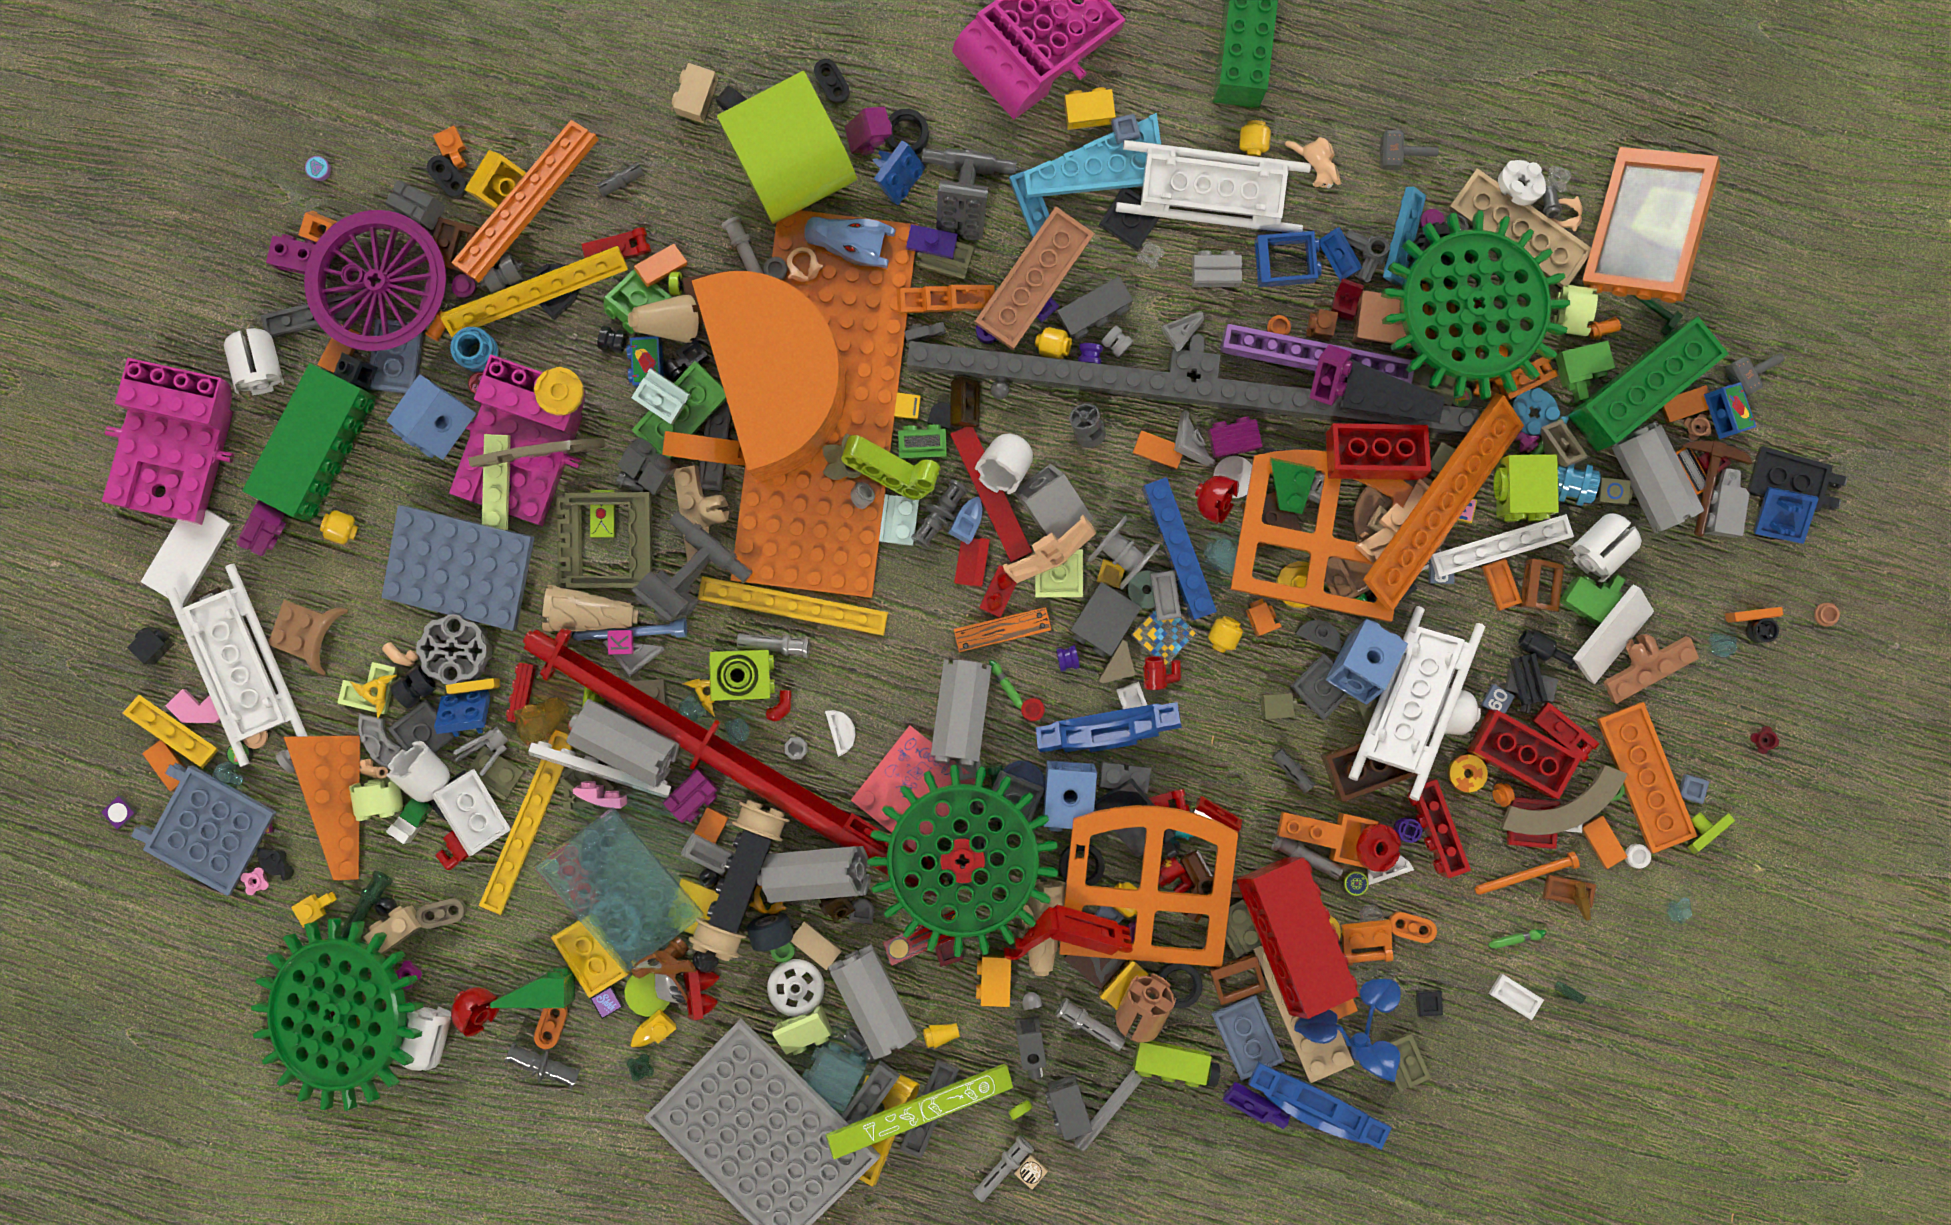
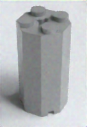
M1656 421L1648 424L1637 431L1629 433L1612 447L1627 479L1631 481L1630 485L1654 533L1684 522L1688 516L1692 518L1704 511L1662 425H1658Z
M944 660L931 756L935 757V762L949 764L950 760L959 761L960 766L973 767L974 763H979L992 666L987 665L986 669H982V663L953 660V664H949V660Z
M590 699L585 702L579 715L575 714L569 723V727L572 729L566 741L569 745L652 787H659L671 770L669 765L671 761L675 762L680 746L679 743Z
M863 846L767 854L761 867V872L758 874L757 882L759 886H762V890L769 903L862 896L867 894L871 882V874H866V867H870V865H867L869 858Z
M872 944L863 947L859 952L854 950L845 955L846 959L843 961L839 960L828 966L830 974L874 1059L887 1056L892 1053L891 1050L895 1048L900 1049L917 1038L918 1033Z

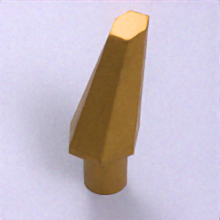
M1577 882L1573 897L1583 918L1588 921L1591 920L1589 894L1586 890V884L1584 882Z

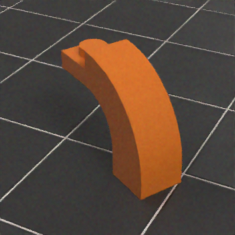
M665 431L662 455L745 466L746 464L740 443L737 440Z

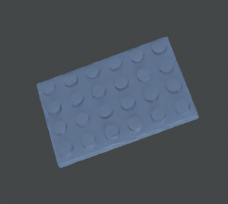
M398 505L381 598L448 615H460L467 620L511 631L517 630L534 537L405 505Z

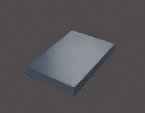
M376 319L373 336L383 335L381 319ZM388 320L389 334L402 328L399 321ZM424 330L414 339L401 346L387 350L371 351L370 364L378 367L369 390L406 394L418 377Z
M1255 994L1211 1013L1241 1081L1251 1077L1258 1061L1271 1068L1285 1062Z

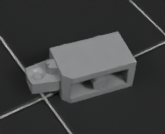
M1728 468L1722 470L1719 483L1714 487L1706 523V534L1729 538L1743 536L1749 492L1746 488H1741V471Z

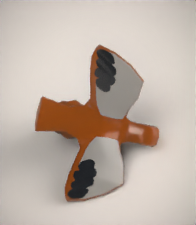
M675 936L672 940H669L666 949L662 951L655 950L639 961L633 960L631 970L633 976L639 979L649 973L654 974L655 990L659 999L674 1003H687L688 998L675 977L680 972H696V968L690 960H677L685 956L689 947L681 938Z

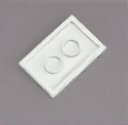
M475 769L468 771L431 794L468 856H472L511 830Z

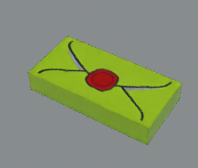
M590 490V493L615 492V490ZM615 504L590 505L591 538H616Z

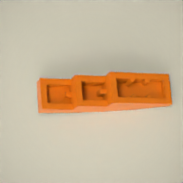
M949 285L898 288V313L983 310L994 295L995 287L994 285Z

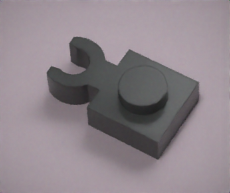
M940 322L928 327L927 325L915 324L908 327V330L904 331L907 345H909L910 341L921 342L931 337L945 335L946 330L944 323Z

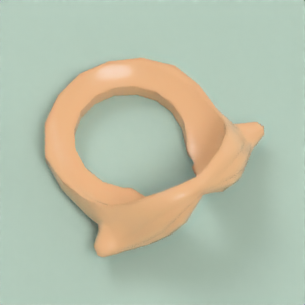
M1576 196L1574 199H1558L1560 204H1566L1574 208L1578 212V217L1570 218L1566 221H1557L1555 218L1550 219L1562 228H1572L1573 231H1576L1582 222L1581 215L1583 211L1579 197Z
M796 248L787 258V266L790 271L788 279H795L799 282L814 279L823 267V265L818 264L814 251L808 248ZM805 252L811 257L808 276H804L792 263L793 257L798 253Z

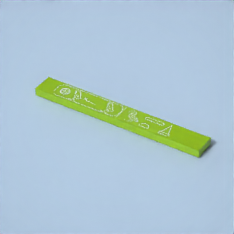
M1004 1063L825 1134L832 1158L835 1160L1012 1089L1013 1085L1007 1065Z

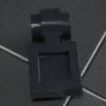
M694 338L691 343L685 344L676 351L680 356L679 359L670 358L664 363V372L669 379L677 381L685 372L686 366L689 367L694 361L702 365L710 357L696 338Z

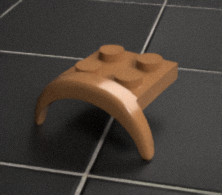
M1366 531L1360 533V540L1356 543H1361L1369 538V534ZM1329 557L1325 582L1331 594L1353 599L1370 590L1363 579L1373 565Z
M283 600L268 644L305 659L313 671L324 676L326 672L320 664V648L323 638L330 625L338 617L348 613V609L334 608L322 614L291 601Z

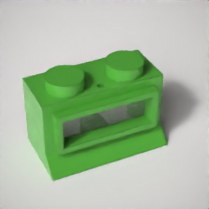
M927 425L926 430H917V426H903V430L898 431L899 458L903 460L916 458L918 460H928V458L942 457V460H947L946 429H941V425Z

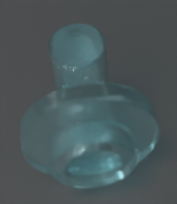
M1715 633L1710 634L1709 642H1711L1713 654L1720 657H1728L1737 650L1736 637Z
M692 694L678 705V712L693 722L706 713V710Z
M737 718L725 722L732 745L748 739L749 726L743 719Z
M231 762L219 764L212 775L214 779H218L223 783L240 785L243 781L242 776L235 773L236 766Z
M1682 898L1678 903L1674 901L1668 903L1669 909H1667V913L1674 922L1678 921L1680 924L1686 922L1685 918L1692 916L1689 898Z

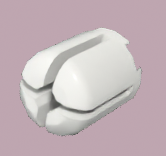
M256 328L247 329L256 372L246 338L242 335V331L234 332L225 339L224 349L235 393L240 395L239 390L251 391L252 395H259L274 391L273 386L280 382L284 385L273 338L268 332Z
M1610 513L1604 515L1569 550L1573 549L1576 555L1573 561L1586 574L1591 571L1601 577L1598 580L1599 582H1604L1640 548L1642 542L1640 534L1635 526L1630 530L1626 529L1631 522L1625 517Z
M439 1006L437 1010L424 1007L415 1012H406V1027L422 1031V1037L415 1039L403 1037L400 1049L414 1058L413 1063L404 1066L396 1060L394 1061L398 1065L410 1070L422 1071L433 1069L441 1061L451 1023V1012Z

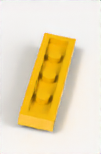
M138 695L123 712L130 720L201 769L219 751L215 746L141 695Z

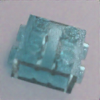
M824 1042L821 1048L816 1047L810 1059L814 1061L811 1070L805 1069L802 1078L836 1112H839V1110L844 1112L867 1063L863 1061L864 1058L854 1052L848 1054L842 1051L840 1045L834 1042H829V1044Z

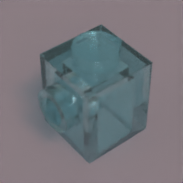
M1224 538L1221 541L1217 539L1214 543L1209 542L1203 552V555L1206 556L1203 562L1230 575L1234 570L1237 549L1234 548L1235 544Z

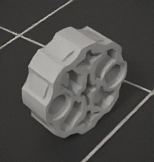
M451 614L438 620H432L424 627V633L421 639L417 641L416 654L420 657L422 670L429 677H434L443 684H456L477 679L485 672V666L488 660L492 658V645L489 643L487 630L484 626L479 625V623L464 619L460 615ZM455 620H459L461 624L457 632H454L452 629V624ZM428 646H434V651H428ZM458 647L465 651L451 652L445 651V648ZM475 649H482V654L475 653ZM452 667L457 670V677L454 680L449 677V670Z

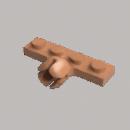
M1648 634L1635 636L1637 644H1634L1633 639H1630L1627 642L1626 650L1631 659V665L1603 681L1611 701L1617 704L1699 659L1692 639L1685 636L1659 650L1654 637Z

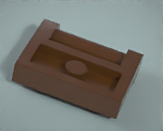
M438 217L433 239L440 249L445 269L465 274L451 262L455 258L462 232L467 233L466 245L480 228Z

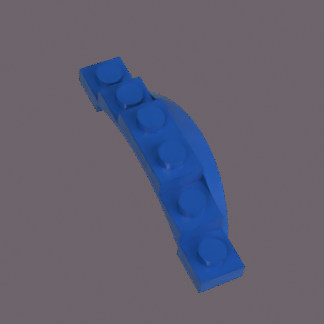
M1175 702L1163 705L1152 704L1057 721L1051 725L1036 727V736L1040 753L1064 749L1065 753L1083 749L1096 752L1136 745L1137 740L1157 737L1161 731L1182 728L1179 706Z
M1259 1061L1248 1082L1250 1086L1264 1092L1271 1102L1294 1118L1316 1129L1359 1143H1368L1382 1150L1392 1129L1390 1125L1367 1115L1366 1112L1345 1103L1343 1100Z

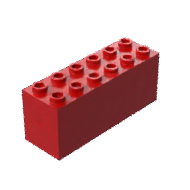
M1286 857L1239 877L1236 881L1289 1015L1309 1019L1359 996L1356 989L1358 985L1348 969V959L1338 944L1339 936L1330 924V913L1323 906L1320 898L1321 891L1313 881L1311 876L1312 868L1309 862L1304 857Z

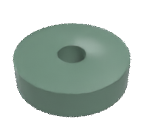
M1153 571L1138 572L1129 581L1127 586L1129 599L1142 607V609L1155 607L1150 574L1155 573ZM1147 585L1150 587L1151 591L1149 594L1143 593V586Z

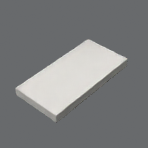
M208 509L205 512L202 525L177 520L141 582L167 598L166 590L175 587L182 605L185 606L233 524Z
M1634 584L1573 657L1587 680L1593 684L1600 679L1626 647L1627 642L1635 636L1654 612L1641 588Z

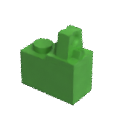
M1609 341L1562 351L1555 357L1562 387H1567L1568 391H1572L1575 402L1589 398L1587 387L1590 386L1591 379L1608 376L1607 372L1615 368Z
M1613 575L1608 583L1603 582L1597 587L1595 586L1596 582L1587 576L1573 578L1560 598V603L1599 627L1621 600L1623 593L1620 592V589L1625 579L1619 575Z

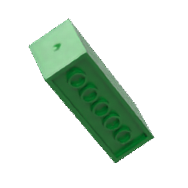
M1224 0L1213 103L1260 107L1268 90L1278 0Z
M1699 316L1673 329L1588 399L1568 413L1567 416L1595 451H1600L1621 441L1729 353Z
M309 363L242 491L294 518L311 522L320 511L319 505L322 499L329 494L333 478L340 473L343 459L352 451L353 440L363 430V421L367 414L371 413L374 409L376 396Z

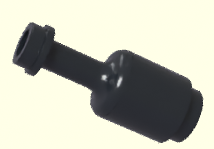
M1525 629L1521 634L1518 646L1522 647L1523 651L1529 654L1536 653V657L1543 661L1553 657L1568 664V669L1578 670L1579 667L1573 659L1576 654L1571 656L1557 649L1555 639L1534 629Z

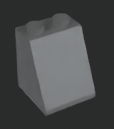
M1052 464L1046 466L1013 492L1045 536L1053 533L1058 539L1061 538L1081 520L1080 517L1082 515L1089 521L1094 519L1064 473Z

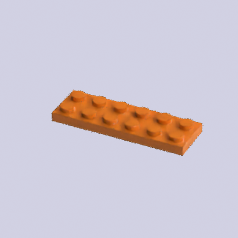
M1639 702L1598 718L1597 722L1616 769L1627 773L1623 783L1625 792L1650 853L1654 854L1698 837L1645 703Z

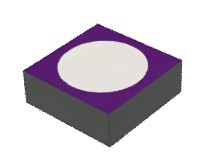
M121 795L116 797L101 813L118 830L125 826L138 812Z

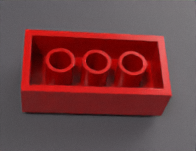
M1333 423L1326 432L1328 479L1423 480L1431 472L1428 425Z
M1496 709L1488 710L1466 750L1554 799L1561 797L1582 758Z

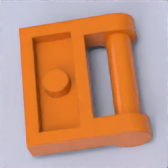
M1389 919L1342 924V952L1348 959L1349 964L1347 966H1352L1353 963L1376 960L1393 961L1392 924ZM1383 946V950L1361 953L1351 952V949Z

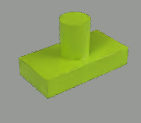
M1699 812L1691 821L1693 826L1702 835L1687 848L1693 854H1696L1730 826L1735 819L1728 813L1712 825Z

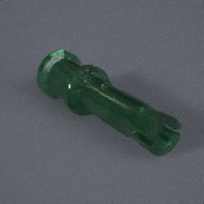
M380 871L372 873L373 878L366 888H362L361 898L341 927V937L349 938L352 922L364 921L372 906L379 903L386 887L393 883L389 876Z

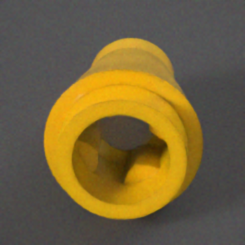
M956 1023L928 1025V1028L923 1029L927 1048L933 1047L935 1049L960 1037Z

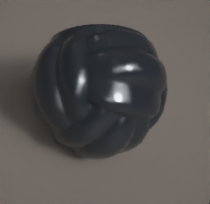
M709 950L706 953L696 951L692 962L700 972L710 973L717 967L719 958L715 957V952Z

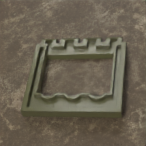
M651 492L565 493V498H556L557 514H565V519H557V538H565V543H557L558 562H566V566H558V583H566V588H633L650 571L653 572ZM628 504L629 576L583 575L581 505Z

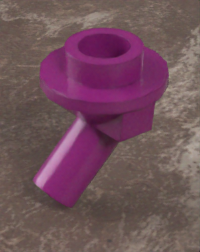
M1519 432L1514 441H1520V453L1523 451L1529 453L1539 445L1537 440L1540 437Z

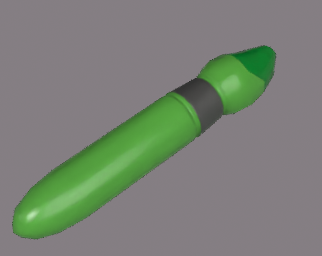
M989 660V665L992 666V674L996 676L1013 704L1021 709L1023 701L1009 679L1002 672L1001 666L996 661Z
M1533 929L1529 932L1492 940L1488 946L1490 948H1502L1529 940H1539L1545 936L1546 931Z

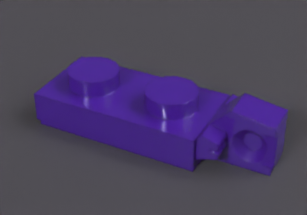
M1234 1082L1224 1093L1222 1099L1224 1102L1264 1124L1268 1121L1284 1129L1289 1123L1290 1114L1267 1098L1249 1090L1244 1085Z

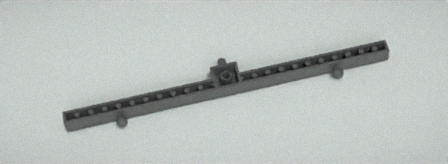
M1199 333L1193 335L1191 340H1189L1188 351L1180 350L1177 352L1175 349L1172 350L1169 358L1168 372L912 341L909 343L907 359L908 370L996 380L990 389L992 396L996 399L1006 398L1009 394V386L1006 382L1354 424L1428 425L1429 433L1463 437L1468 434L1478 420L1479 413L1478 409L1443 405L1441 421L1438 423L1343 408L1344 395L1343 397L1339 396L1331 406L1309 398L1311 389L1218 378L1220 355L1204 353L1205 338ZM1190 373L1195 374L1197 379L1195 382H1191V378L1187 377V375H1190Z

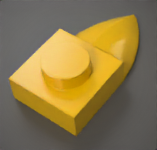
M659 1009L637 1028L631 1041V1047H642L655 1041L660 1043L676 1030V1023Z

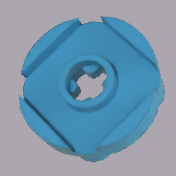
M1541 388L1530 389L1516 396L1511 402L1512 408L1524 424L1520 432H1524L1527 435L1540 436L1541 427L1556 422L1560 416L1555 399ZM1530 407L1538 409V418L1528 415L1531 412Z

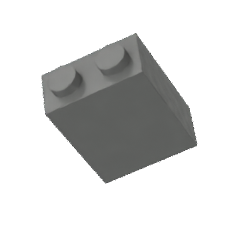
M1100 582L1070 629V632L1073 633L1072 638L1083 645L1085 642L1094 646L1092 651L1103 658L1105 655L1111 656L1142 607Z

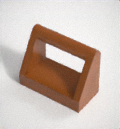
M1539 559L1525 560L1521 590L1522 603H1520L1519 607L1559 612L1565 565ZM1541 567L1554 569L1550 605L1537 603Z
M1254 953L1222 963V967L1213 966L1208 968L1220 1005L1266 990L1261 968ZM1251 968L1254 969L1258 983L1226 994L1222 993L1219 979Z

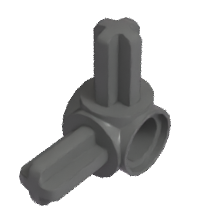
M1348 231L1345 236L1350 246L1363 251L1362 255L1365 259L1357 279L1361 282L1369 283L1377 266L1382 265L1388 256L1389 242L1381 236L1374 237L1371 235L1370 238H1367L1356 232ZM1374 246H1381L1384 252L1375 254L1371 249Z

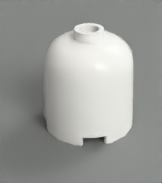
M1011 433L1001 434L993 440L975 466V470H978L981 475L979 480L996 493L999 490L1007 491V494L1015 492L1033 461L1032 449L1018 435Z
M1449 687L1431 732H1434L1451 690ZM1461 690L1445 734L1464 735L1471 731L1475 723L1479 721L1481 711L1478 708L1475 697L1470 692Z
M416 741L412 743L414 747L408 751L402 749L393 757L388 765L391 771L386 776L411 798L418 802H428L433 800L431 794L448 784L450 774L447 766L424 742Z

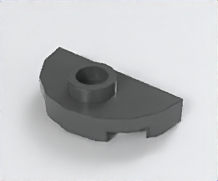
M1308 621L1301 625L1294 634L1334 652H1340V635L1335 627L1326 621Z

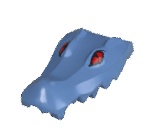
M812 217L805 226L804 234L808 244L824 247L827 251L836 256H841L852 264L877 266L887 269L889 260L879 257L884 235L894 237L896 229L871 219H825Z

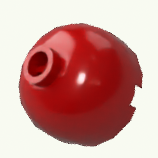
M1220 475L1209 478L1204 484H1199L1195 496L1198 497L1197 507L1200 514L1216 524L1218 522L1223 523L1234 506L1231 503L1232 496L1237 497L1239 482Z
M474 987L459 992L454 998L451 1009V1018L454 1026L466 1037L474 1036L485 1029L482 1025L487 1019L492 1022L499 1012L500 1008H490V1003L498 999L497 996L482 987Z

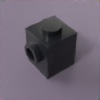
M342 352L334 375L352 384L369 389L378 367Z
M147 627L137 632L135 635L136 639L127 648L143 664L155 665L174 643L169 639L170 635L160 627Z

